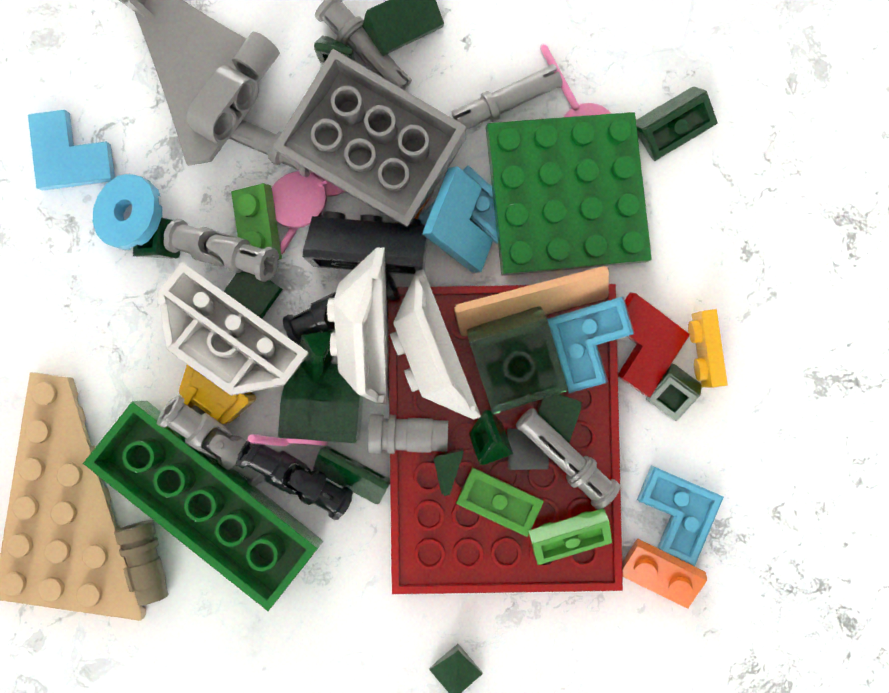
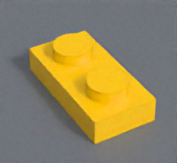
M717 309L691 314L692 321L688 323V333L690 334L691 342L696 343L698 358L694 359L695 377L698 381H701L702 388L728 386Z

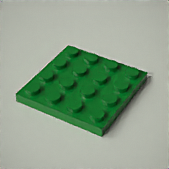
M635 112L487 123L485 128L501 276L644 263L652 260Z

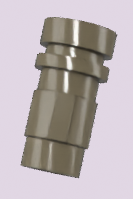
M153 520L137 522L114 531L117 545H122V548L119 549L120 556L125 557L127 567L123 568L129 592H135L138 605L151 604L169 595L161 558L158 556L156 549L159 541L158 538H153V535L156 533Z

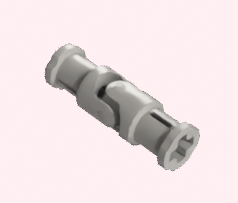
M181 219L171 221L164 232V246L168 251L173 253L178 251L189 253L195 260L220 267L225 265L229 271L241 273L242 271L251 273L256 276V279L263 282L271 280L278 268L279 254L272 247L262 249L252 246L246 239L232 237L207 227L194 228L188 226V223Z
M176 395L167 403L160 413L157 425L162 428L170 427L185 438L186 444L209 458H217L221 467L226 470L232 468L247 478V483L252 487L257 486L264 480L265 476L247 466L240 468L236 465L238 454L246 442L244 438L233 436L228 428L207 413L201 415L185 405L184 398L180 395Z

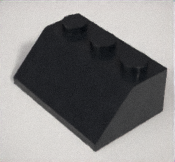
M326 211L323 212L322 217L312 216L302 257L313 267L353 270L373 250L385 248V269L389 273L415 275L416 271L424 269L425 272L427 238L422 235L425 225H420L421 220L415 218L407 228L400 223L383 222V217L365 214L360 215V220L345 219L344 213Z

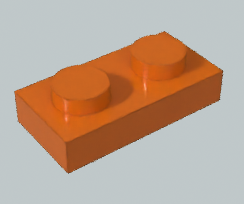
M638 538L622 562V575L624 578L687 609L707 582L705 571Z

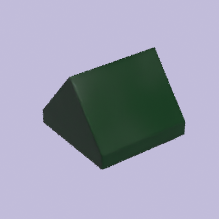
M333 331L301 335L300 346L309 352L301 366L314 383L318 384L321 382L334 360V356L330 354V336Z
M485 410L469 432L480 465H486L514 454L502 422L491 410Z

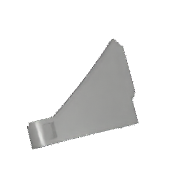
M119 0L135 12L158 74L186 164L191 166L212 162L257 100L259 93L258 83L279 56L278 48L268 38L258 32H252L248 38L241 36L184 0Z

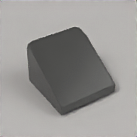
M507 429V437L514 453L507 456L509 470L549 469L548 456L519 429Z

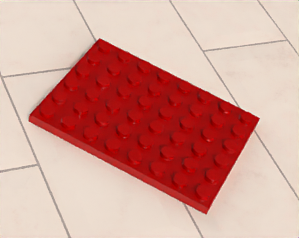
M609 284L608 297L604 300L467 336H462L458 328L454 307L457 304L529 285L431 287L480 415L485 410H491L502 422L507 435V429H518L516 428V423L524 413L531 408L537 411L540 398L545 391L581 401V411L569 444L583 457H592L597 462V468L609 480L615 479L620 484L617 339L597 345L608 382L569 393L547 320L615 299L616 284ZM397 287L399 299L395 301L388 300L389 415H396L397 419L431 418L433 420H447V452L463 448L464 453L451 493L447 496L441 494L434 463L435 455L443 452L432 451V453L395 450V454H390L392 594L623 591L621 488L617 496L604 507L610 524L611 544L541 565H537L529 535L526 537L456 504L471 468L474 467L544 501L531 530L539 528L546 523H556L576 517L583 512L596 511L590 504L591 499L578 487L573 488L567 482V474L549 456V469L509 470L507 456L486 465H480L469 436L470 430L479 418L473 420L421 396L420 390L411 391L404 370L411 368L406 354L398 356L390 337L391 333L397 332L393 322L409 288Z

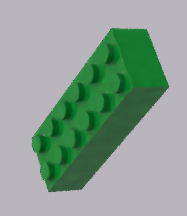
M132 401L83 464L269 612L320 547L323 540L258 488L249 485L247 480L232 468L226 470L219 465L217 458H209L186 444L185 438L170 427L162 428L157 425L161 411L148 401Z

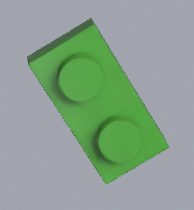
M262 183L231 191L238 237L246 239L252 246L262 249L266 247L275 248L278 251L279 260L282 259L271 185Z
M474 467L471 468L456 500V504L528 537V531L531 530L544 502L542 499Z
M604 508L592 512H583L576 517L556 523H546L539 528L528 531L537 565L612 543L609 519Z

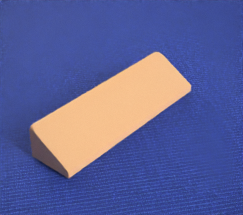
M601 266L457 304L454 307V312L460 334L467 336L604 300L608 297L609 293L608 267Z

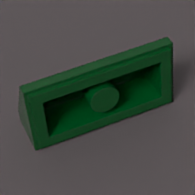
M387 0L366 11L362 27L381 55L385 56L443 28L444 21L436 0Z
M697 87L687 89L636 120L638 137L654 161L718 124L707 91Z
M329 446L321 448L317 454L313 467L314 471L324 473L327 479L342 487L350 488L353 493L374 504L381 502L390 485V478Z

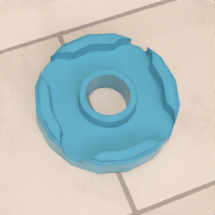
M134 174L120 175L109 181L98 194L93 207V226L97 236L105 244L122 250H131L130 247L142 246L148 242L157 231L162 218V206L159 205L158 198L160 196L159 190L149 180ZM132 204L131 215L124 221V212Z

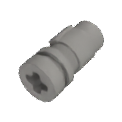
M370 414L368 427L369 453L382 454L383 450H387L388 454H395V450L432 453V451L447 452V420H433L431 418L397 419L396 415H389V419H386L383 414Z

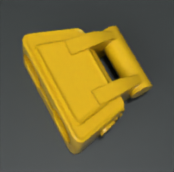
M187 364L180 384L179 394L184 398V404L191 409L195 405L221 424L227 425L238 418L242 412L256 401V395L252 392L233 396L229 395Z

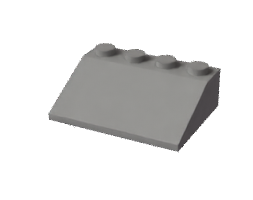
M332 49L273 149L408 228L465 141L467 126Z

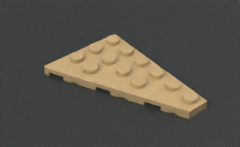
M30 372L0 553V601L141 621L145 618L146 607L138 605L135 592H129L123 568L127 567L126 559L120 556L119 549L122 548V545H117L114 531L120 529V525L117 526L109 501L112 499L109 490L104 485L103 480L83 464L95 449V446L91 445L84 423L86 417L83 408L78 403V392L74 379L71 377Z

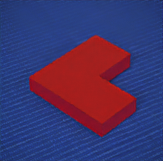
M629 292L625 303L634 334L626 337L636 343V346L620 369L618 377L641 394L651 397L690 334L638 294Z

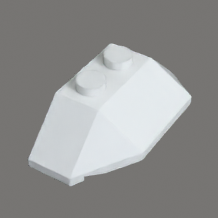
M376 248L338 283L335 298L328 299L327 316L329 322H335V332H331L330 354L331 356H337L338 372L358 395L378 404H387L389 352L385 248Z
M183 262L179 264L157 292L167 350L231 396L286 385L309 354L308 351Z
M424 269L416 271L393 322L397 332L390 334L398 356L405 353L411 367L404 370L411 391L420 390L421 396L473 420L479 418L481 415Z

